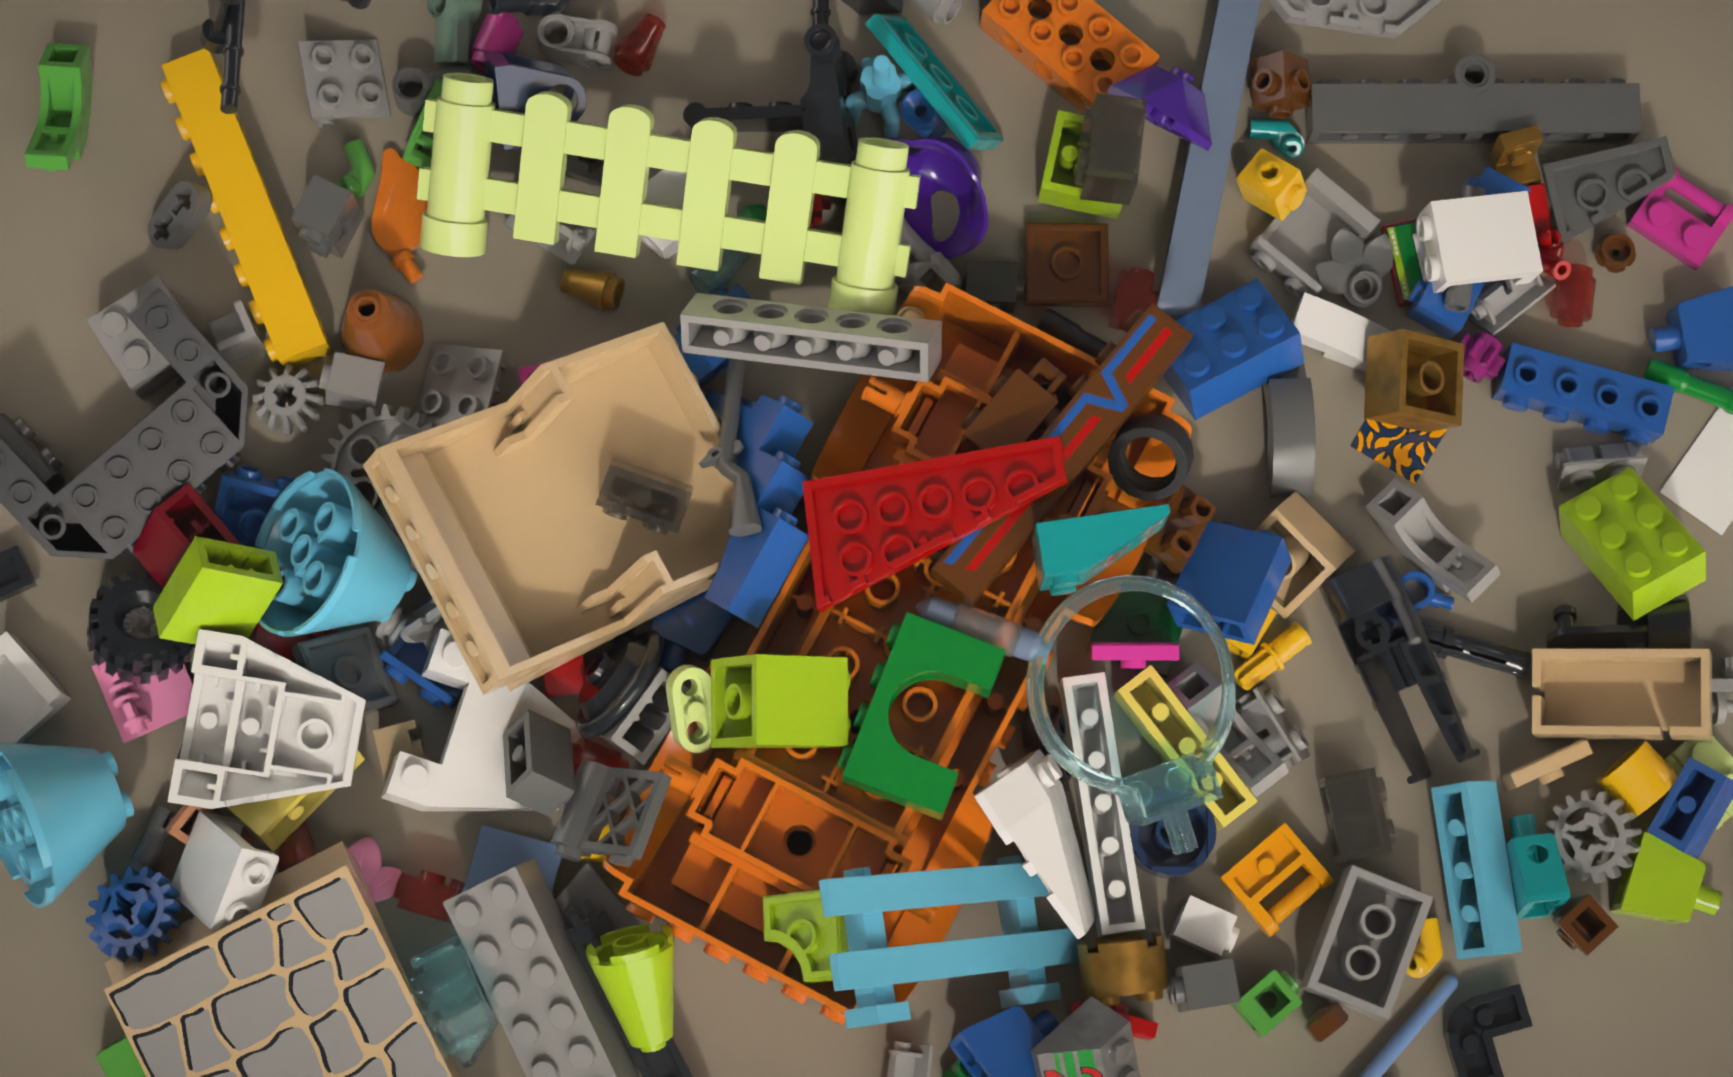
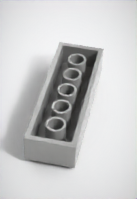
M535 858L529 859L442 902L526 1077H640L623 1040L566 935L565 930L568 929V926Z

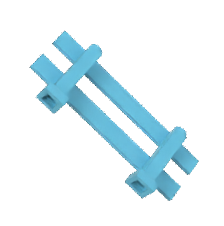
M1022 855L996 859L997 865L880 875H871L870 867L843 871V878L819 880L824 917L844 915L849 952L829 954L834 992L855 990L857 1008L844 1010L847 1029L910 1020L909 1001L895 1002L894 984L1008 971L1011 989L999 991L1001 1008L1062 1000L1059 982L1047 984L1045 966L1078 963L1077 943L1082 940L1081 938L1077 939L1070 928L1039 931L1034 897H1044L1049 892L1037 873L1030 877L1023 868ZM997 901L1002 929L1001 936L887 947L882 912Z

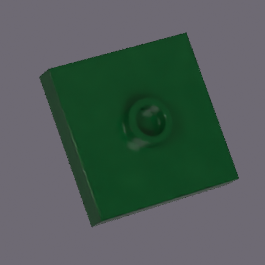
M1130 577L1108 613L1094 626L1089 644L1091 642H1175L1178 645L1183 628L1176 626L1167 607V602L1173 590ZM1146 660V668L1152 665L1160 676L1167 678L1173 660Z

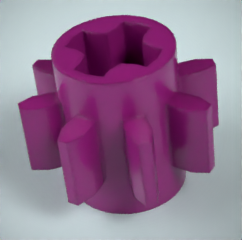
M1477 331L1473 338L1465 333L1458 342L1465 344L1463 377L1472 382L1480 383L1484 376L1492 381L1506 362V359L1499 356L1503 350L1502 344L1488 333Z

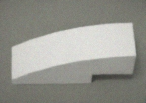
M1305 292L1298 303L1292 323L1300 332L1303 345L1324 352L1322 357L1366 372L1368 336L1390 332V330L1359 314Z

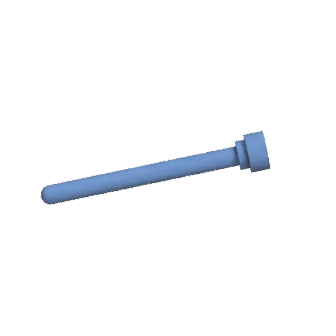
M1446 974L1440 979L1358 1077L1383 1076L1457 988L1458 979L1456 976Z

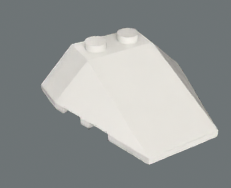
M199 629L191 669L195 676L180 759H175L167 802L216 809L351 786L366 700L244 636Z
M1037 749L1003 768L997 774L999 779L983 788L974 797L1005 844L1008 845L1013 841L1026 859L1022 863L1023 868L1030 877L1036 873L1038 874L1049 892L1046 898L1076 938L1079 939L1086 935L1097 915L1064 788L1059 780L1062 777V772L1051 755L1044 756L1041 750Z

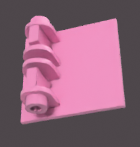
M106 662L99 666L97 664L91 666L124 744L188 715L193 682L184 663L183 669L177 674L169 669L168 679L159 682L157 675L151 676L150 684H140V676H132L131 683L122 681V672L117 671L112 677L105 672Z

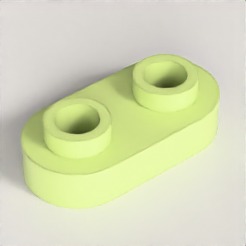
M679 666L672 671L666 682L672 735L680 747L692 753H702L711 748V677L706 671L696 666ZM690 679V690L682 693L681 687L683 682ZM696 721V731L688 735V726Z

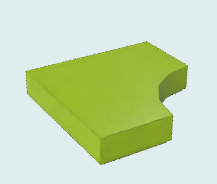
M820 890L763 896L764 941L780 943L792 951L801 966L804 982L833 981L829 954L849 952L844 915L824 917Z

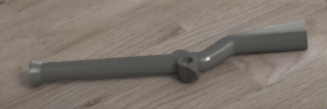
M729 358L719 446L711 448L698 464L701 468L714 466L723 476L734 483L729 533L734 537H743L760 533L762 526L751 477L747 471L734 463L735 456L743 450V444L740 440H737L746 360Z

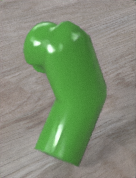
M361 139L353 140L344 146L351 169L343 177L344 180L339 179L337 182L338 186L351 191L355 199L365 195L375 176V169Z

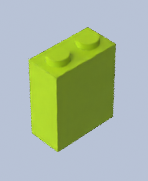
M195 536L153 606L159 638L196 645L198 631L202 629L240 635L248 639L283 584L276 552Z

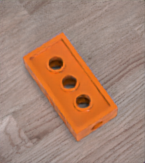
M991 0L982 10L980 29L1084 116L1098 118L1097 126L1102 131L1125 106L1107 93L1110 86L1153 65L1157 66L1160 59L1159 54L1094 0ZM1040 13L1043 14L1046 18L1036 19L1032 17L1030 14ZM1062 39H1072L1077 44L1067 45L1062 42ZM1101 64L1108 70L1098 71L1092 65Z

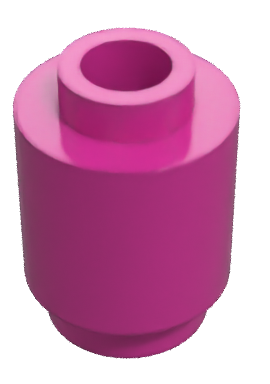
M508 13L487 14L470 50L473 54L470 60L471 64L485 72L483 53L502 51L514 54L524 34V31L518 26L519 20Z

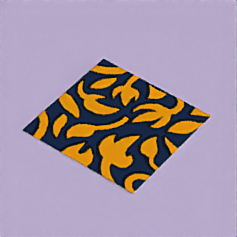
M1366 419L1350 447L1416 484L1447 429L1422 432Z

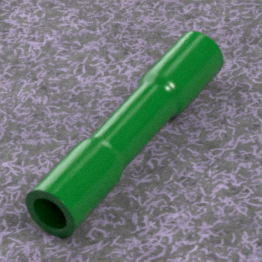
M1651 357L1644 371L1643 379L1675 387V393L1691 396L1719 407L1726 413L1733 415V390L1694 376L1685 369Z

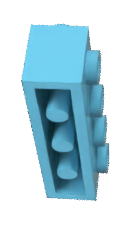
M1466 781L1431 788L1457 960L1523 952L1496 781Z

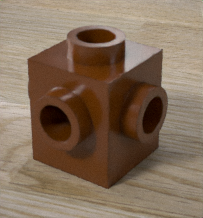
M1282 50L1250 60V97L1253 108L1269 113L1271 118L1282 119L1293 116V111L1310 107L1309 90L1311 88V80L1308 73L1307 59Z

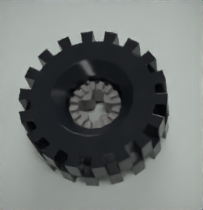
M136 571L126 572V580L123 582L118 575L109 580V589L102 585L97 590L96 599L92 598L89 609L87 645L89 652L94 651L93 660L98 666L106 662L105 672L112 677L117 671L122 672V681L131 683L132 676H140V684H150L151 676L157 675L159 682L168 679L169 669L175 674L183 669L184 661L189 662L193 654V648H195V644L159 638L153 606L163 588L148 571H145L144 578H137ZM135 625L141 628L150 626L149 636L142 632L138 634L134 632Z

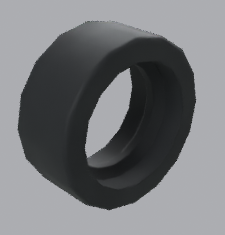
M1141 414L1128 420L1118 430L1111 444L1107 459L1109 473L1113 475L1112 478L1116 485L1129 496L1148 501L1162 500L1177 492L1187 478L1194 454L1192 441L1188 434L1173 419L1159 414ZM1139 437H1151L1162 441L1172 450L1175 456L1176 463L1174 469L1164 477H1150L1139 473L1130 465L1126 458V450L1130 442Z

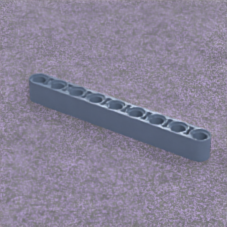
M1217 0L1199 88L1205 94L1212 145L1209 151H1206L1188 142L1156 300V306L1175 321L1200 308L1261 0Z

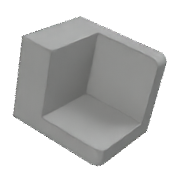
M241 299L233 302L236 308L235 312L208 323L217 343L215 344L217 352L227 363L265 348L251 312Z

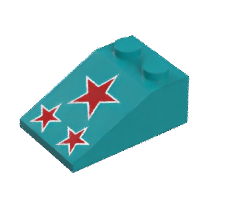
M1169 504L1036 523L1031 542L1039 591L1050 589V594L1053 596L1076 592V585H1083L1162 530L1170 514Z

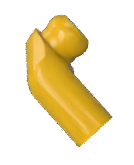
M1430 917L1425 920L1419 936L1420 941L1416 944L1406 972L1411 977L1421 978L1426 976L1443 957L1438 917Z

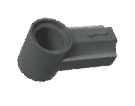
M470 64L421 70L416 67L400 69L392 79V90L397 108L409 116L420 115L435 80H443V75L446 73L472 74ZM409 86H417L422 89L421 93L414 97H407L402 94L403 90Z

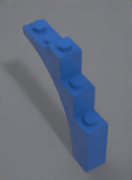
M709 389L705 398L722 422L725 395L723 396ZM761 394L757 403L741 397L737 440H740L743 444V450L740 454L736 455L737 465L747 471L751 477L762 531L743 537L730 535L720 567L704 597L757 628L809 538L806 533L795 527L798 519L792 516V513L804 494L802 482L811 480V478L797 470L801 463L794 459L814 423L800 415L803 408L801 405L783 395H780L776 401Z

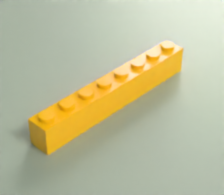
M203 48L161 65L166 76L165 80L160 81L161 87L169 104L176 103L181 116L176 117L175 122L183 140L191 139L196 152L189 154L198 177L206 176L212 195L211 211L213 214L220 212L225 226L218 228L228 251L235 249L240 263L233 265L241 286L243 288L249 286L255 299L248 302L251 313L257 325L265 324L269 337L263 339L271 361L273 363L279 361L283 367L286 364H292L294 368L332 354L333 350L237 112L225 114L220 110L221 94L219 89L223 77L211 52Z

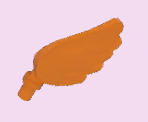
M388 148L382 153L380 182L372 213V234L377 246L393 258L391 261L393 268L396 271L400 270L408 282L414 284L424 275L413 261L415 256L412 254V251L420 246L423 211L427 210L428 201L417 199L419 179L417 166L400 158L395 149Z

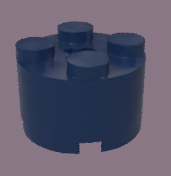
M1168 788L1156 791L1142 800L1133 809L1128 818L1135 865L1156 877L1177 878L1192 872L1205 862L1215 845L1216 824L1212 813L1197 796L1186 790ZM1168 823L1172 824L1173 831L1180 833V837L1175 839L1172 844H1168L1167 837L1160 834V831L1166 828Z

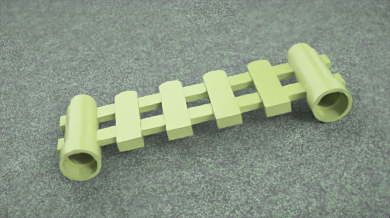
M466 73L444 74L441 96H438L437 99L428 98L425 100L423 131L434 133L431 168L424 166L419 168L417 199L428 201L427 210L423 211L419 247L423 250L454 257L484 255L486 252L489 219L485 217V211L487 210L515 215L513 238L551 245L557 243L559 240L560 222L597 228L594 252L636 258L640 254L642 235L679 241L676 265L718 271L722 265L723 249L761 254L759 278L799 285L802 283L806 262L836 266L837 274L831 280L828 308L895 315L898 293L895 277L907 276L911 244L900 242L905 208L915 209L917 207L921 178L920 175L910 174V169L907 168L909 145L903 142L883 138H860L858 140L856 160L852 161L850 165L819 160L820 141L816 136L802 130L785 132L777 139L775 151L768 152L736 147L737 128L733 123L719 117L702 119L694 125L691 139L653 134L654 115L650 110L636 104L622 105L613 110L609 115L608 126L571 121V101L566 96L552 91L540 92L529 98L526 103L525 113L495 109L496 103L492 102L493 79ZM492 142L522 147L519 181L489 177ZM567 154L604 160L601 194L564 189ZM649 167L687 173L683 208L646 202ZM732 180L770 186L766 221L728 215ZM815 193L847 198L842 233L810 228Z

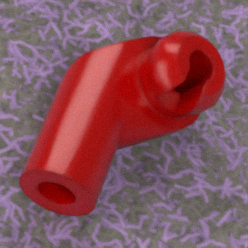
M1544 229L1538 235L1540 242L1538 247L1543 272L1555 279L1564 280L1570 275L1571 264L1562 258L1564 243L1560 241L1561 233L1557 229Z

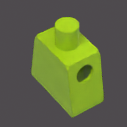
M1642 832V834L1632 837V842L1639 845L1641 850L1636 853H1628L1627 856L1631 858L1634 864L1632 867L1623 868L1610 912L1674 924L1689 922L1694 909L1713 916L1716 914L1721 904L1722 891L1702 885L1706 871V865L1703 862L1650 833Z

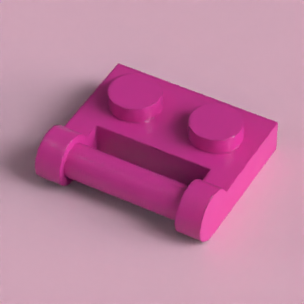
M1674 166L1675 179L1648 194L1627 226L1696 271L1732 221L1733 204L1730 202L1726 205L1679 175L1680 170ZM1667 188H1670L1714 217L1715 220L1712 225H1707L1663 196Z

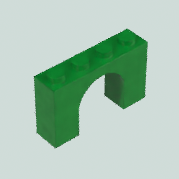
M906 612L902 624L895 621L890 630L885 646L892 648L886 664L878 662L870 686L876 688L870 704L862 702L853 726L860 729L854 745L849 743L845 745L837 768L844 770L842 774L843 783L942 820L959 772L917 757L901 747L894 738L889 725L888 716L891 706L904 689L912 684L926 680L943 681L989 699L1003 663L1006 649Z

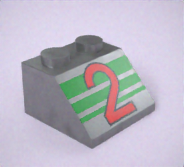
M1092 996L1031 1050L1036 1077H1140L1130 1021Z

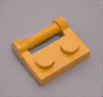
M1286 823L1281 824L1219 878L1253 918L1260 930L1269 938L1280 929L1278 925L1320 888L1325 891L1334 883L1331 875ZM1302 865L1309 876L1271 909L1266 911L1259 902Z

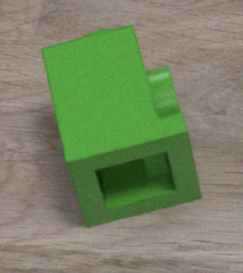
M1272 969L1240 995L1241 1002L1230 1005L1257 1037H1264L1303 1002L1297 996L1301 989L1293 978L1285 971L1279 974L1275 969ZM1265 992L1271 993L1275 998V1004L1271 1009H1266L1261 1005L1260 998Z

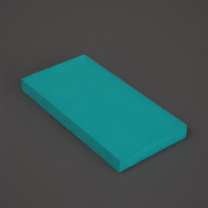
M874 14L865 23L967 150H994L1004 141L1002 134L906 17Z

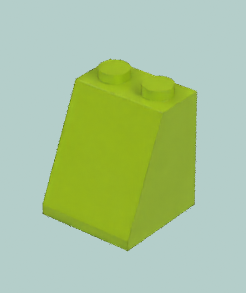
M753 654L711 659V748L845 747V745H848V735L851 728V721L848 715V690L850 687L848 657Z

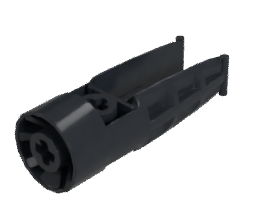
M1391 555L1364 563L1320 585L1319 590L1355 670L1360 674L1372 699V705L1375 711H1378L1391 737V742L1397 748L1411 773V776L1407 778V782L1414 784L1431 777V771L1399 695L1400 691L1418 684L1457 762L1461 763L1479 756L1480 750L1478 748H1471L1462 723L1461 714L1457 710L1445 680L1447 678L1445 673L1439 667L1428 642L1430 639ZM1383 626L1384 631L1379 633L1378 628Z

